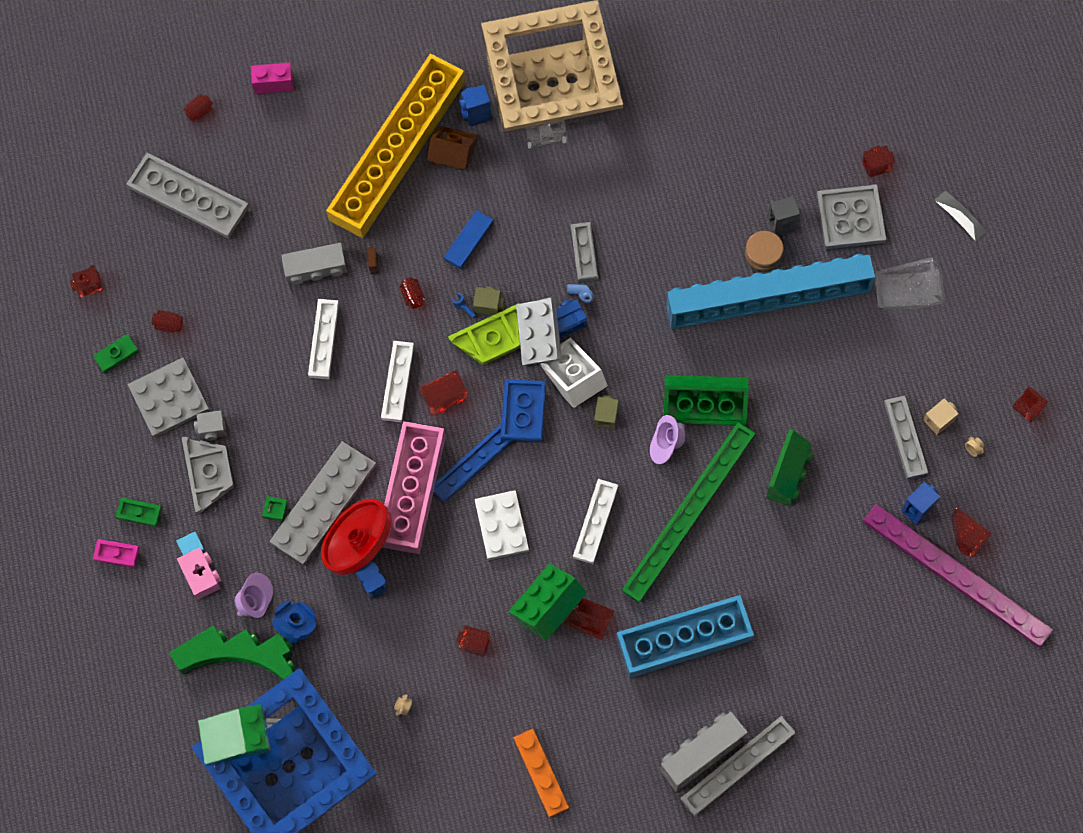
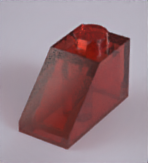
M956 508L951 516L955 544L961 553L966 556L970 555L973 558L987 541L991 532L959 508Z

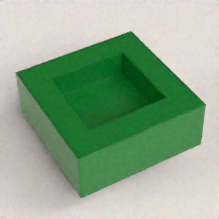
M266 496L262 517L264 519L284 522L288 501L286 499Z

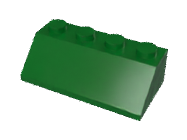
M665 375L664 416L670 415L678 423L736 425L739 422L746 426L749 391L748 378Z

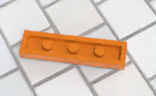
M534 729L513 737L549 818L568 810L569 806Z

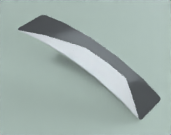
M947 191L935 199V202L951 214L975 241L987 233L979 221Z

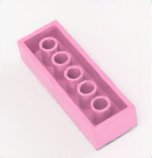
M403 421L384 503L391 512L392 523L389 535L382 548L420 554L446 438L444 428Z

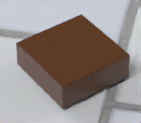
M368 248L370 274L379 273L378 255L375 248Z

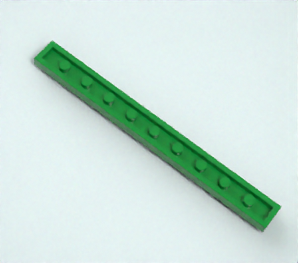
M739 422L736 424L623 587L622 592L638 603L641 602L754 438L755 433Z

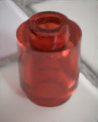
M199 94L186 104L183 111L192 122L194 120L198 121L212 110L211 105L213 103L207 95L202 96Z
M411 277L404 279L399 289L406 305L410 309H416L424 305L425 296L418 280Z
M158 310L157 313L153 314L151 323L154 325L155 330L170 333L180 332L183 316H179L178 313Z

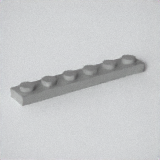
M780 716L681 797L680 800L695 817L795 734V731Z

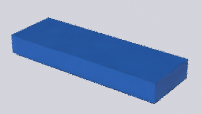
M476 210L445 254L444 260L462 269L494 223L493 219Z

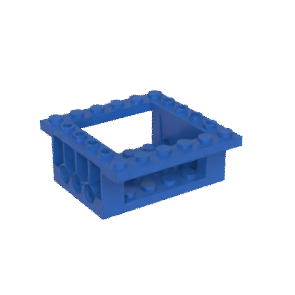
M300 668L248 705L261 704L264 707L265 716L268 718L292 699H295L299 704L296 709L268 728L271 752L205 765L202 742L199 741L191 747L251 833H300L377 775ZM305 748L313 750V756L308 760L303 759L301 756ZM288 761H293L296 765L295 770L291 773L284 771V765ZM270 774H275L278 777V781L274 786L266 784V778Z

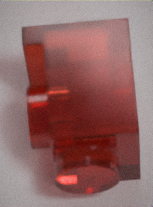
M94 265L90 266L91 268L72 273L73 279L70 280V285L73 292L77 291L80 297L103 290L99 272Z

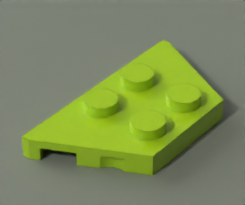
M516 305L448 336L449 341L482 365L519 349L520 337Z

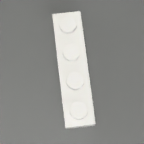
M318 299L308 371L309 378H330L339 309L338 300Z
M393 341L381 419L384 421L402 423L414 343Z
M598 479L573 559L594 564L618 489L617 484Z

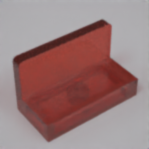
M582 598L563 621V625L603 640L614 610Z

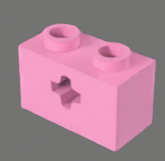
M199 547L177 558L197 600L221 589L218 584L221 581L220 576L216 570L212 571L209 564L213 562L208 552L203 553ZM202 569L203 575L199 576L198 571Z

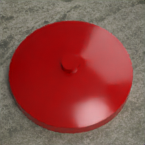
M365 499L347 508L334 521L324 538L321 549V559L324 566L334 574L347 575L358 571L368 564L380 551L389 535L392 517L388 507L377 499Z

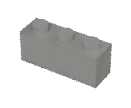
M341 243L281 255L288 284L298 285L303 283V281H317L326 276L337 277L347 272Z

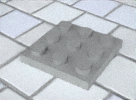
M877 185L817 191L816 196L825 250L886 243Z
M184 358L176 360L128 384L153 438L197 418V414L210 411Z

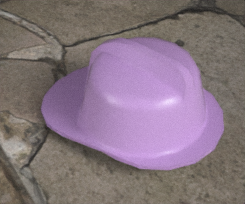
M665 415L659 420L650 445L651 459L657 464L667 462L673 451L680 448L685 441L684 424L678 423L670 415Z
M253 573L246 579L242 589L235 597L238 616L244 615L259 618L265 614L273 596V586L267 576L262 573Z

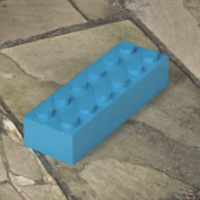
M740 595L617 632V641L629 678L751 642L754 637Z

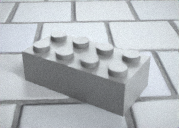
M732 712L727 715L725 713L720 714L710 728L708 726L703 727L697 732L694 740L687 739L679 746L680 749L677 753L673 754V752H670L662 759L660 772L675 792L679 791L745 741L748 732Z

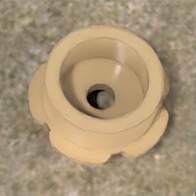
M968 438L969 441L965 443L968 453L974 457L983 454L984 443L979 438Z

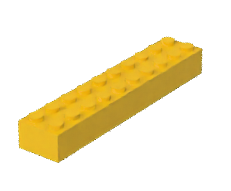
M432 54L428 56L326 210L329 221L364 238L466 82L464 70Z

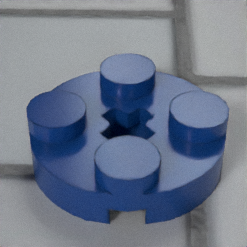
M286 601L277 607L272 625L280 635L292 643H297L299 640L307 639L312 635L316 627V616L308 605L302 602L295 604L291 603V601ZM290 618L293 620L298 619L299 621L298 623H293Z

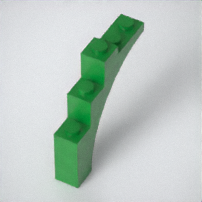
M213 625L169 652L183 675L198 667L230 661L249 663L262 667L282 680L297 670L292 661L288 659L293 655L289 650L293 646L287 638H282L279 633L260 644L254 633L249 634L247 630L228 640L221 629L217 631Z

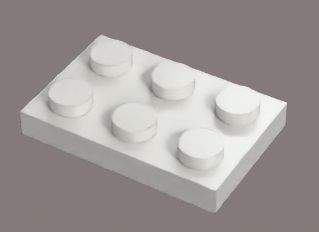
M516 490L475 499L488 561L529 552Z

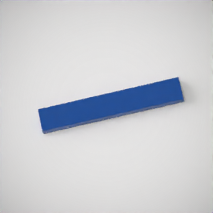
M501 424L435 482L433 493L443 503L450 499L513 442L500 439Z

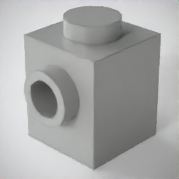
M221 410L197 414L194 428L196 434L199 433L202 440L214 441L218 437L227 436L225 417Z

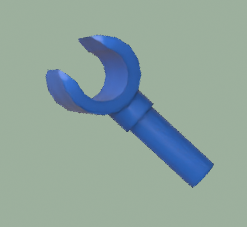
M457 293L460 301L456 302L451 298L455 308H462L472 318H475L476 314L465 304L461 293Z

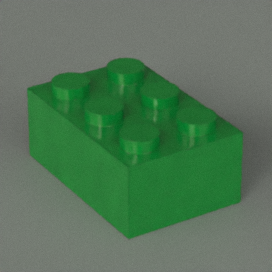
M549 563L508 612L522 627L547 641L587 594V591L575 577Z

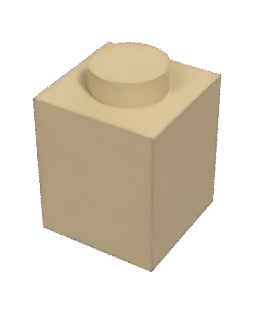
M943 399L925 414L923 421L938 435L956 420L959 413L953 403Z

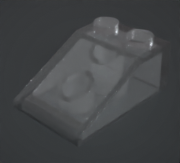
M933 257L875 271L879 310L927 308L945 303L941 266Z

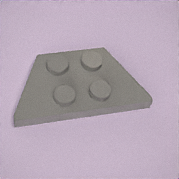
M182 437L196 514H200L234 487L228 452L224 445L210 444L206 441H196L188 437Z

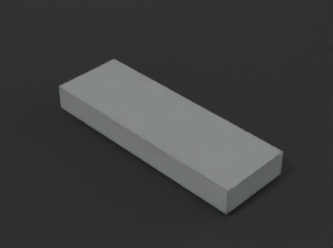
M591 223L570 224L578 282L598 280Z

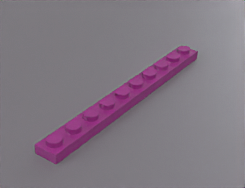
M877 504L874 505L864 518L863 523L1038 648L1041 647L1053 630Z

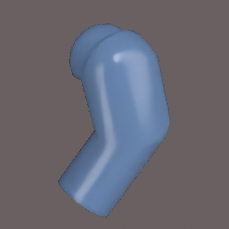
M567 285V294H577L587 304L594 300V294L587 285Z

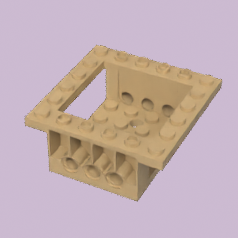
M598 0L481 23L489 71L503 132L623 108ZM582 23L583 40L511 55L508 54L505 38ZM575 77L577 81L575 83H568L567 79ZM552 80L558 82L556 87H550L547 84ZM532 84H536L539 86V89L536 91H531L528 89V87Z

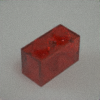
M457 370L419 388L431 415L435 413L441 414L447 410V407L454 404H462L468 398L467 389Z

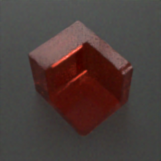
M1028 386L1024 394L1014 403L1013 408L1032 423L1045 409L1048 401Z

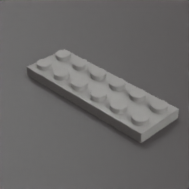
M146 153L126 184L129 189L228 239L249 208L247 202L149 153Z
M342 441L271 538L270 544L305 566L325 538L334 521L343 513L374 470L376 463Z

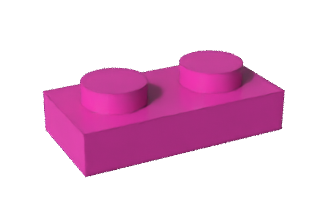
M98 539L93 560L135 568L140 547Z

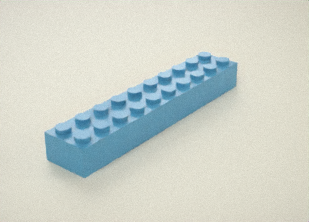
M857 254L848 259L836 258L831 262L823 263L819 261L810 266L803 267V265H797L788 270L776 269L767 274L755 273L745 278L737 276L729 281L716 280L707 285L695 284L685 289L680 287L674 288L667 292L666 308L671 329L870 293L875 280V274L870 254Z

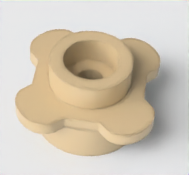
M407 694L403 695L402 698L398 697L394 709L397 710V716L401 714L406 716L409 712L412 699L407 698Z

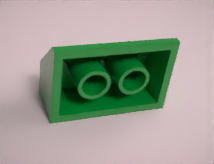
M789 429L766 496L768 499L788 506L791 505L792 500L796 501L800 492V489L797 488L798 482L804 481L807 470L803 469L805 462L810 463L813 451L810 450L812 443L794 430Z

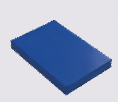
M505 379L501 440L542 442L546 381Z

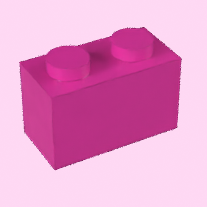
M290 63L251 66V81L255 94L294 91V76Z

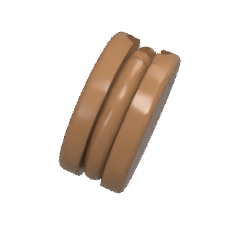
M756 232L747 241L745 250L746 260L756 270H772L782 260L783 243L773 232Z

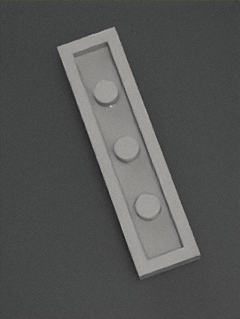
M905 395L885 400V409L907 480L928 475Z

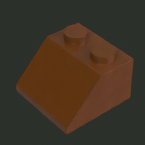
M440 126L430 138L427 160L433 161L436 165L445 164L452 166L456 170L466 169L471 162L478 135Z

